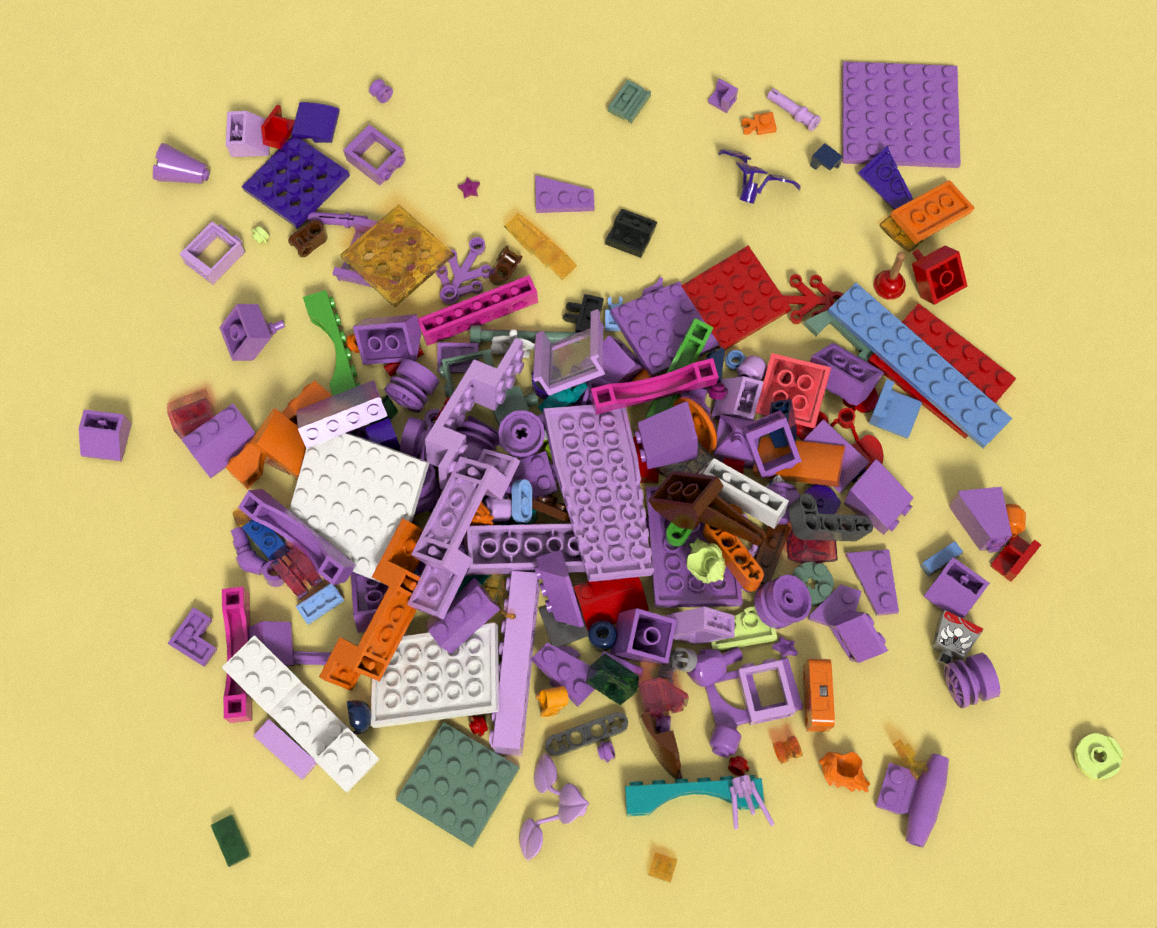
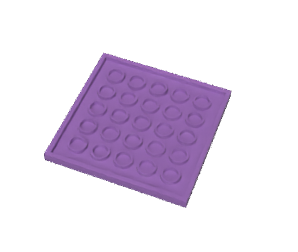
M843 61L842 163L868 164L888 146L897 166L959 168L961 160L957 66Z

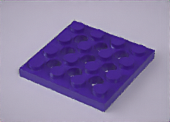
M292 136L281 150L279 149L241 187L250 196L298 229L308 219V215L315 212L350 177V174L346 169L299 137ZM296 156L300 157L297 161H291ZM307 166H313L311 170H305ZM283 169L287 170L284 174H278ZM321 175H327L325 179H318ZM294 179H300L298 183H292ZM273 182L271 187H265L267 183ZM308 188H314L312 192L305 193ZM281 192H287L285 196L278 197ZM300 201L298 206H292L294 202Z

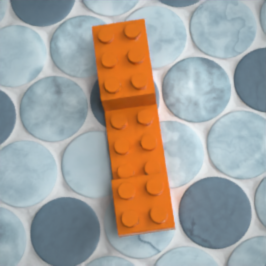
M402 518L372 575V578L389 586L387 592L383 596L359 645L341 637L338 639L319 675L321 679L350 691L353 690L361 674L380 682L417 609L408 606L407 603L420 579L419 576L413 574L420 560L411 555L423 532V529Z

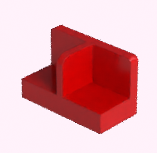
M280 105L275 106L261 125L263 145L281 150L291 136L295 121L282 117Z
M1017 535L1009 541L992 562L991 567L1012 582L1040 548L1041 544L1035 539L1029 544Z

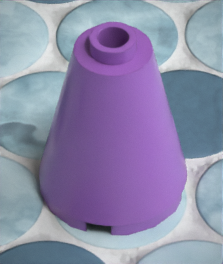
M162 143L159 146L155 157L158 159L157 164L153 166L154 180L159 182L203 184L204 181H208L210 170L207 169L206 164L169 144Z

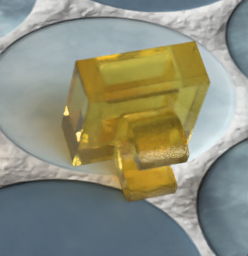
M655 852L648 876L670 883L677 859Z

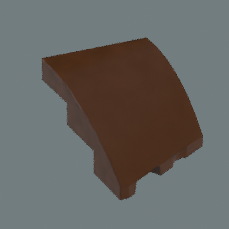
M650 712L641 714V728L652 753L669 775L675 780L683 779L680 770L679 750L673 730L655 735Z

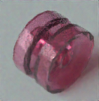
M293 545L285 551V556L292 563L288 566L279 557L270 565L298 599L301 600L308 594V589L302 582L304 579L311 587L315 588L324 580L317 573L307 556L302 554Z

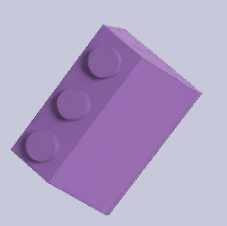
M417 314L367 318L353 326L363 365L402 362L404 359L417 360L421 339V329Z
M831 343L812 355L810 360L811 363L831 367L826 389L855 406L867 399L884 374L883 371L835 343Z
M231 404L181 440L211 479L226 468L229 460L237 456L256 433L236 406Z
M562 550L536 557L538 566L534 567L537 579L543 580L540 588L543 597L548 596V600H545L548 613L553 612L556 621L583 627L584 623Z
M474 578L455 595L444 619L432 616L426 621L427 629L437 644L452 654L494 616L500 608L479 581Z

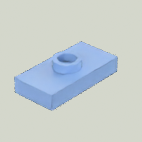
M330 583L295 607L309 625L344 602V599L336 587Z

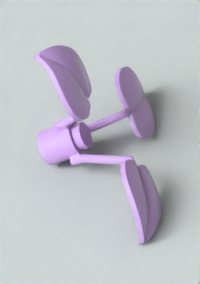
M543 753L535 768L534 784L540 793H545L549 790L559 795L558 815L540 819L536 822L532 818H528L523 823L519 840L521 851L528 861L535 857L542 847L543 833L539 827L542 823L559 819L563 824H569L578 816H583L589 805V802L581 795L574 784L568 783L564 785L561 792L553 788L552 785L557 779V771L552 758L546 753Z

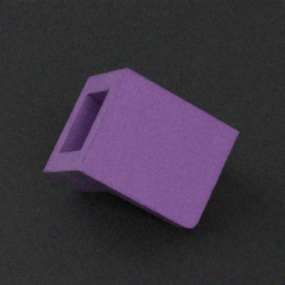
M718 79L716 90L708 99V103L727 113L737 100L738 88Z

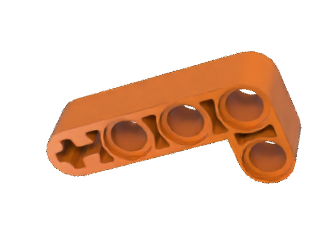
M730 504L733 508H735L738 512L742 514V511L738 506H736L735 504ZM704 524L702 530L704 538L709 544L715 543L721 549L726 566L745 590L756 591L762 582L764 572L737 536L720 529L713 530L709 527L710 525ZM722 542H726L730 544V546H724ZM735 559H740L743 563H737Z

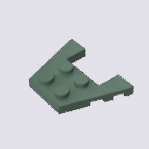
M828 310L807 319L803 323L815 336L828 324H831L860 352L857 357L869 363V358L874 354L865 344L830 315Z

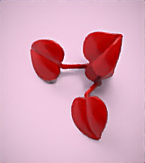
M875 387L867 399L857 406L849 404L843 399V404L848 408L841 409L838 418L834 419L830 424L831 427L839 424L842 428H850L852 430L854 439L857 442L852 444V446L870 462L865 469H868L875 460L882 464L884 458L883 448L879 440L872 435H865L860 440L854 426L856 410L860 413H868L875 408L878 401ZM819 411L816 426L823 419L828 423V417L821 411ZM796 424L797 436L802 441L814 430V428Z

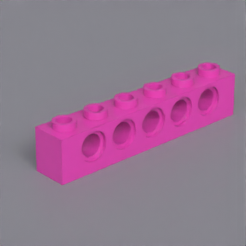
M530 275L418 318L421 334L426 345L429 346L470 330L471 325H482L538 303V294Z

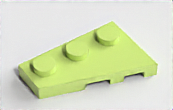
M754 605L744 609L743 612L735 616V637L710 643L712 650L717 649L721 651L777 641V634L774 628H770L762 622Z

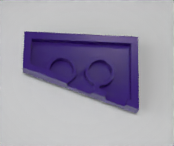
M888 146L858 172V175L894 210L913 200Z

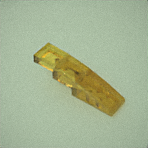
M519 213L504 226L530 255L534 254L546 268L549 266L561 280L577 267L550 238Z

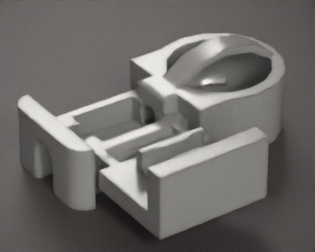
M676 648L675 651L671 650L669 662L667 664L657 663L662 666H660L658 678H652L651 681L673 686V672H676V669L685 672L692 671L697 664L696 653L684 648Z

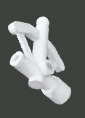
M512 329L509 332V336L493 337L491 354H506L514 339L517 338L523 341V350L525 351L523 358L529 359V349L535 351V344L518 338L517 331Z

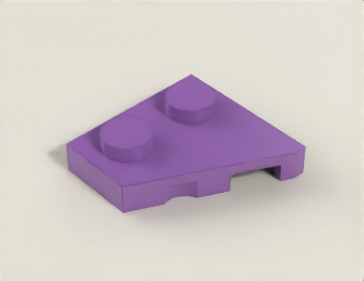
M840 585L810 614L808 620L828 626V623L845 611H856L862 591Z

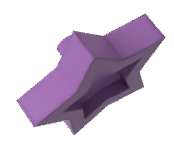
M781 636L779 642L772 646V649L780 652L782 658L787 655L797 656L798 653L794 648L795 641H788Z

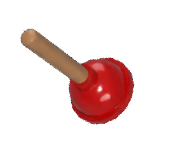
M903 252L897 254L891 270H884L875 277L873 283L874 290L884 299L892 300L899 298L905 291L906 282L899 273L905 258Z

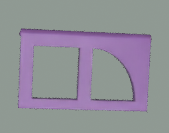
M780 659L783 662L795 711L802 710L803 705L789 659ZM738 670L725 673L716 682L705 686L715 725H724V722L732 723L735 726L749 723L746 710L734 708L726 703L718 694L714 685L738 678ZM753 675L746 676L755 711L786 705L785 702L762 707Z

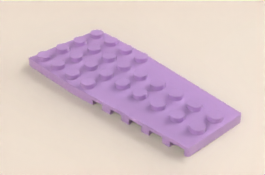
M593 405L544 408L543 418L555 473L588 581L651 576L654 568H652V552L648 542L649 531L646 529V511L643 508L642 501L644 498L643 491L640 488L639 463L626 407L595 415Z

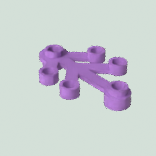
M475 237L470 240V253L461 268H459L456 251L452 249L446 251L445 258L450 263L454 280L450 285L446 266L440 265L436 268V275L440 278L443 286L440 291V299L443 303L454 304L462 295L482 293L483 286L480 281H473L471 285L460 287L462 282L481 276L489 278V272L491 271L489 265H483L481 268L469 271L476 257L485 251V242L482 238ZM451 254L455 255L453 258L448 257ZM444 270L445 273L439 274V271Z

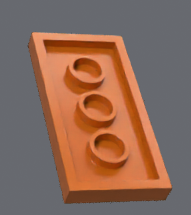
M948 180L893 210L890 216L908 237L917 244L969 215L975 207Z

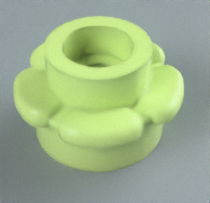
M257 226L255 229H252L253 234L251 236L259 244L262 241L267 243L266 240L270 236L261 227Z

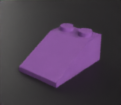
M352 572L353 615L357 633L366 632L389 586Z

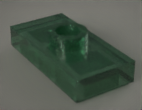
M229 815L210 825L228 867H232L251 857L233 815Z

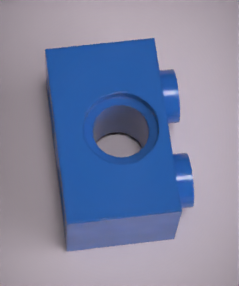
M252 519L242 527L269 560H280L290 552L272 529Z

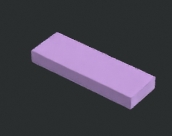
M269 719L254 734V737L302 780L317 765L307 752Z

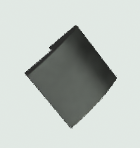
M621 209L614 220L613 228L606 238L605 245L641 258L652 238L657 221Z

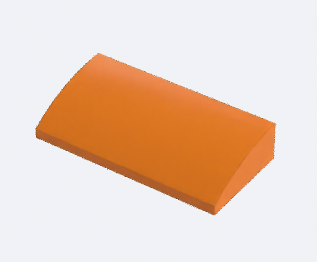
M273 408L250 441V444L298 480L307 448L300 435L298 426L277 409Z
M762 437L758 447L762 464L791 453L789 446L775 448L770 437ZM796 440V447L802 462L797 463L792 468L782 469L773 476L763 477L774 479L779 475L786 481L839 487L846 447ZM754 464L753 473L755 477H761Z

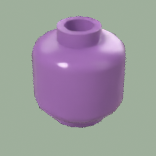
M724 722V725H716L709 740V745L714 754L724 758L736 754L741 741V734L736 730L737 726Z

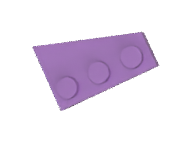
M535 175L536 213L595 211L594 190Z

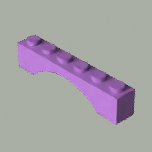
M263 489L248 490L238 507L252 520L274 530L293 543L308 557L317 573L332 585L347 581L356 567L354 562Z

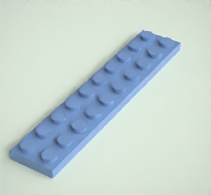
M855 283L828 309L830 315L983 449L1012 420L1005 411L859 284Z

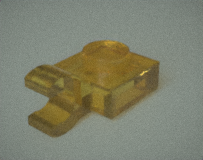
M900 739L893 743L895 751L908 769H910L914 779H919L916 773L918 768L924 769L926 773L929 772L924 762L914 760L913 757L916 754L909 744L904 745Z

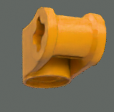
M564 686L544 689L535 695L536 699L539 700L542 711L540 716L542 718L560 713V710L568 705L569 701L568 693Z

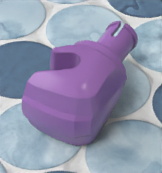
M737 647L722 654L717 649L699 650L700 655H697L696 667L686 673L695 684L705 687L720 679L727 672L726 666L741 661L743 656Z

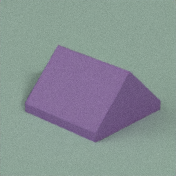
M262 621L248 627L249 640L255 635L286 667L294 666L291 622Z

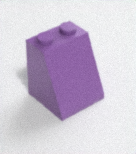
M609 335L603 341V369L605 375L600 377L610 382V384L631 382L644 369L640 360L621 340ZM589 355L578 367L588 369L595 366Z
M683 402L638 422V431H635L637 444L641 443L642 449L639 450L642 462L646 461L647 469L698 459V438L688 402Z
M875 460L850 489L844 505L857 515L868 517L872 521L873 527L885 535L888 530L892 532L900 523L897 519L901 514L906 516L913 506L910 503L913 500V496L878 460Z
M1002 487L958 491L949 504L951 511L980 551L987 550L988 553L998 552L1012 537Z
M637 608L619 613L615 627L617 638L610 650V654L628 661L667 664L669 662L677 620Z

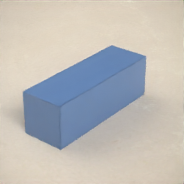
M954 541L924 561L920 567L929 577L947 565L953 557L955 559L959 557L963 551Z

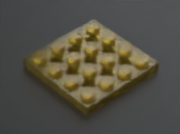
M399 204L340 254L341 259L394 308L454 256L448 247ZM395 228H403L401 233H393ZM411 239L417 241L413 246L406 244ZM382 240L389 241L384 247L378 245ZM396 252L402 253V256L398 259L392 258V255ZM422 252H430L427 258L420 257ZM365 254H374L371 259H364ZM410 264L416 266L412 271L405 270L406 266ZM386 265L387 269L385 271H377L379 266ZM395 277L401 279L400 282L397 284L390 283V281Z

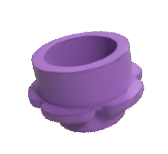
M662 713L661 718L657 717L656 731H660V733L670 731L671 716H664V713Z
M601 741V746L597 747L598 754L601 760L604 759L608 763L611 759H615V750L611 741Z

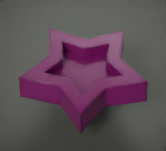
M467 177L465 183L458 185V189L464 193V199L470 195L478 197L477 189L480 186V182H472Z

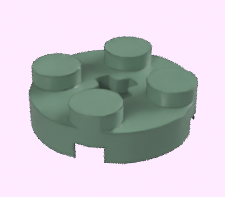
M806 562L794 569L792 575L803 581L805 585L809 579L817 582L814 589L806 586L811 596V606L822 604L830 596L834 581L830 571L827 570L824 564Z

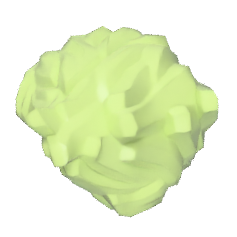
M698 538L695 540V543H690L692 550L687 557L686 566L697 580L707 584L718 580L723 581L726 563L721 549L715 543L709 544Z

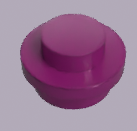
M716 383V385L708 386L707 392L710 398L721 400L725 398L728 389L724 387V384Z

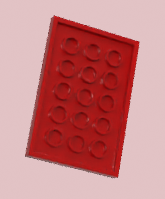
M919 303L902 321L903 324L994 403L1001 398L1017 379ZM875 353L869 358L868 362L883 371L884 376L894 381L898 387L912 398L921 401V405L963 438H967L968 435Z

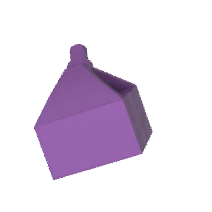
M236 304L219 328L232 361H253L272 336L286 326L283 320L276 323H268L258 304Z
M720 415L717 446L714 450L713 458L722 463L724 458L745 461L744 468L753 469L754 461L741 426L753 421ZM759 437L756 438V439H754V442H755V445H756L757 448H758Z

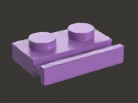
M438 343L437 372L440 373L439 366L443 365V359L479 352V343ZM473 361L450 365V373H466Z

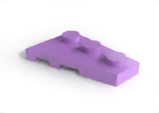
M889 549L846 553L845 556L848 562L851 563L857 580L859 579L875 615L898 614L899 608Z
M548 642L531 658L557 687L564 686L566 688L568 698L577 707L608 676Z

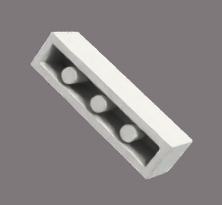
M713 458L703 472V475L719 477L724 485L720 494L723 500L730 504H735L742 511L775 529L786 512L789 500Z

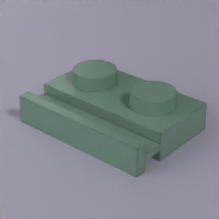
M627 80L609 105L608 112L623 120L626 119L632 124L651 97V91H646L643 87Z

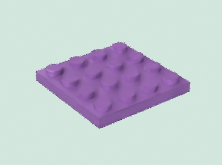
M680 281L613 308L610 312L650 377L668 370L691 321L696 318L704 322L682 288ZM712 332L699 357L719 348V343Z

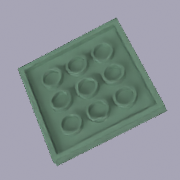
M443 722L396 801L473 848L520 767Z

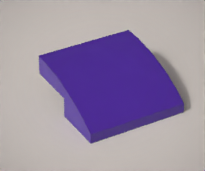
M300 102L291 135L297 136L300 139H312L314 143H332L340 112L339 108L319 103Z

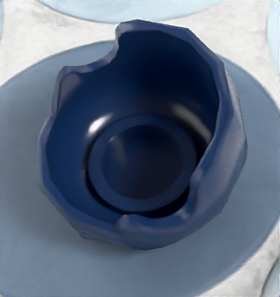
M347 701L350 725L355 729L353 733L363 734L367 732L371 725L372 715L370 707L364 701Z

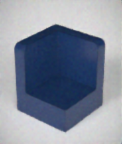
M824 143L812 155L810 166L815 170L821 165L828 170H832L834 167L838 169L841 166L843 156Z

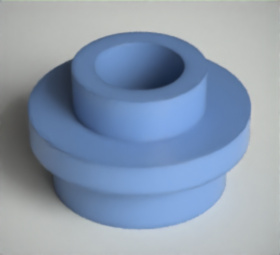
M733 350L726 355L725 363L730 369L737 370L746 357L741 351ZM737 359L739 362L733 363L732 360Z

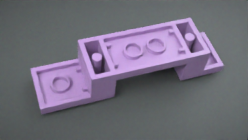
M514 339L497 368L475 359L473 360L425 438L427 462L439 467L440 489L444 490L460 456L469 459L467 457L468 445L466 435L455 431L458 426H462L466 412L471 411L474 403L496 411L498 405L504 403L507 390L512 389L517 373L520 374L524 367L522 359L525 353L522 340Z
M487 449L483 450L478 461L460 456L411 554L425 563L426 567L407 603L408 606L444 619L473 560L458 548L484 495L502 500L520 463V460L516 457Z

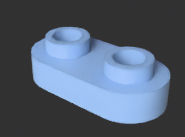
M526 479L516 480L511 488V514L515 522L527 523L532 517V487Z

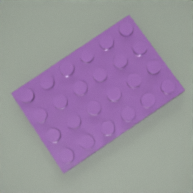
M646 487L649 544L652 552V568H654L652 574L654 608L742 606L741 585L727 566L723 575V581L718 580L709 584L697 580L686 566L687 557L692 550L690 543H695L697 538L708 543L702 533L705 523L700 522L683 545H670L665 538V534L671 522L656 512L648 501L659 487ZM709 526L711 529L717 530V528ZM673 535L676 539L680 538L678 535ZM722 542L724 546H730V544Z

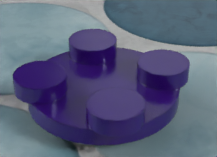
M814 484L804 492V494L807 493L813 496L819 514H836L841 504L835 492L826 486Z

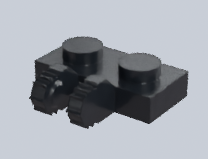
M584 294L582 304L568 302L565 306L569 311L579 312V315L565 313L562 319L568 323H577L575 332L588 330L591 327V311L598 309L601 315L604 298Z

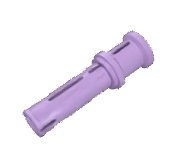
M775 88L768 93L767 99L794 116L795 121L803 123L808 127L809 131L812 132L820 123L821 117L819 115L815 116L808 111L807 107L797 105Z

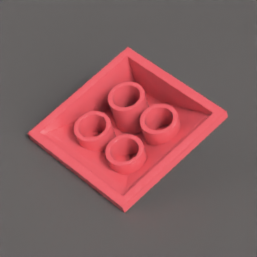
M771 353L755 413L764 416L770 415L771 403L791 399L796 424L815 429L831 367Z

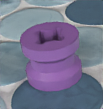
M377 79L370 86L369 93L373 97H377V101L380 103H385L391 98L393 89L390 86H386L382 79Z

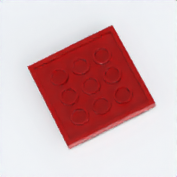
M749 245L681 285L704 322L714 327L712 334L719 343V349L721 347L724 350L730 348L791 311V307Z

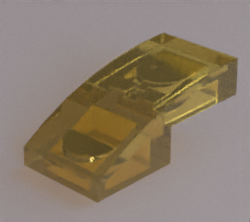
M888 216L879 224L880 228L894 242L909 253L923 242L922 240L915 244L891 216Z

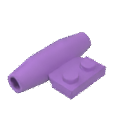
M932 753L920 777L910 769L892 763L888 765L876 807L897 815L909 813L905 840L907 843L923 848L936 823L947 784L949 759L947 757Z

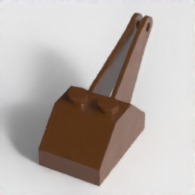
M672 471L648 500L656 512L679 528L694 530L700 522H703L742 538L756 546H760L762 540L766 538V533L761 528L753 524L720 497L724 485L718 476Z

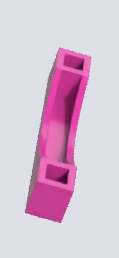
M711 358L689 364L660 376L591 388L590 397L595 415L716 385L719 376L714 360Z
M244 587L222 589V613L226 632L227 662L249 641L250 594ZM227 673L223 696L224 719L230 723L252 721V697Z

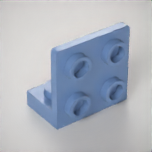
M887 379L869 424L908 438L922 402L895 392L896 390L892 389L895 382Z

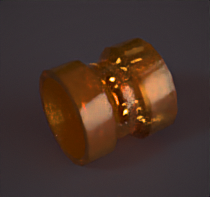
M795 735L788 737L784 742L777 741L773 743V748L780 764L788 762L790 758L797 759L803 756Z

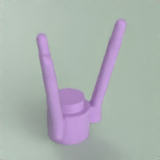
M749 775L732 779L733 786L730 787V792L732 795L734 829H738L737 794L739 798H746L751 814L755 815L750 797L753 793L769 824L773 826L774 822L756 790L754 781L750 780Z

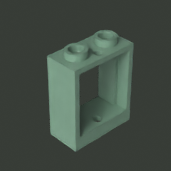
M490 349L442 360L443 365H440L439 368L441 377H446L447 385H444L446 398H451L454 393L449 366L484 358L485 364L494 367Z

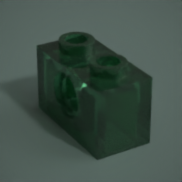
M603 654L588 667L585 683L617 704L622 705L637 693L639 676L607 654Z

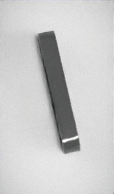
M617 712L557 733L546 740V751L549 755L557 757L622 734L628 727V719L623 713ZM615 718H618L620 721L624 720L622 728L618 729L617 726L610 727L611 733H607L605 721H608V725L615 723ZM594 725H601L604 732L601 736L596 737L592 735L591 728ZM578 732L582 734L583 740L580 744H573L570 741V736L573 733ZM563 736H566L567 743L570 746L566 748L565 744L560 745L559 751L556 752L554 749L549 748L552 746L553 740H556L557 743L564 742Z

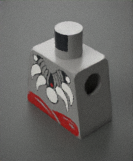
M944 610L938 619L932 644L933 649L941 652L937 663L944 666L952 662L953 659L963 660L983 632V628Z

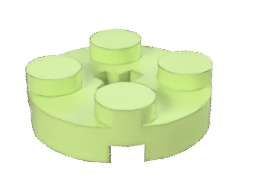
M1100 733L1089 734L1078 742L1073 751L1078 768L1092 780L1108 779L1117 774L1121 768L1122 750L1119 744L1109 736H1104ZM1095 750L1097 753H1103L1102 763L1094 759Z

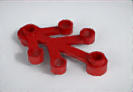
M794 274L790 277L789 284L804 296L783 295L788 304H805L801 309L793 311L790 315V321L793 324H799L802 318L815 306L825 305L820 311L812 312L811 317L828 310L835 303L833 299H839L843 293L838 291L832 292L822 283L821 276L813 275L810 278V286L815 289L817 288L824 295L817 296L802 283L800 275ZM797 279L799 282L794 283L792 280ZM813 280H818L819 283L816 284ZM794 315H797V316H799L800 318H799V319H794L793 316H794Z

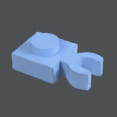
M611 297L608 298V308L610 310H605V331H621L610 312L611 309L623 305L622 297H619V303L617 304L612 303Z

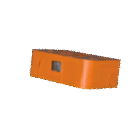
M807 659L803 665L806 732H829L835 725L831 659Z

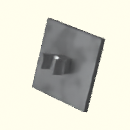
M547 607L539 609L553 646H564L588 636V630L583 617L584 626L577 627L556 621L553 612L548 613Z

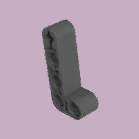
M807 493L802 494L788 505L793 533L801 540L855 542L873 531L872 521L866 516L819 514L815 499Z

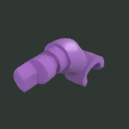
M242 527L232 529L233 545L235 550H237L236 561L239 567L245 572L256 575L263 574L267 584L272 587L282 586L284 582L279 575L270 576L273 570H280L282 566L280 560L275 559L266 562V560L257 556L255 551H252L247 534Z

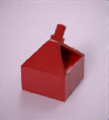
M945 245L926 256H923L919 249L912 253L917 260L912 263V267L922 299L935 305L968 287L959 251Z

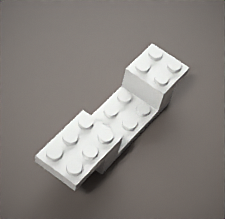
M255 635L222 666L315 759V762L346 793L380 760Z

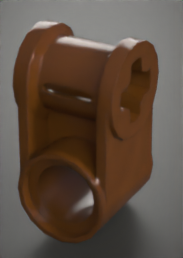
M314 220L289 237L288 243L296 248L300 257H306L313 250L327 241L328 235L322 223Z
M506 245L501 250L494 266L489 272L490 281L495 285L503 284L511 277L523 256L516 255ZM497 270L502 272L503 277L498 275Z

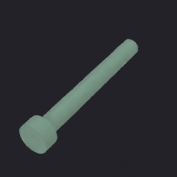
M471 325L470 343H479L481 345V341L492 342L493 337L509 336L510 330L482 329L481 325ZM516 330L518 338L535 343L536 333L541 332ZM544 331L551 343L580 333Z

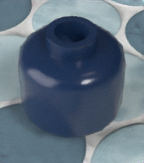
M605 620L594 622L588 631L591 646L599 651L611 649L617 638L614 625Z

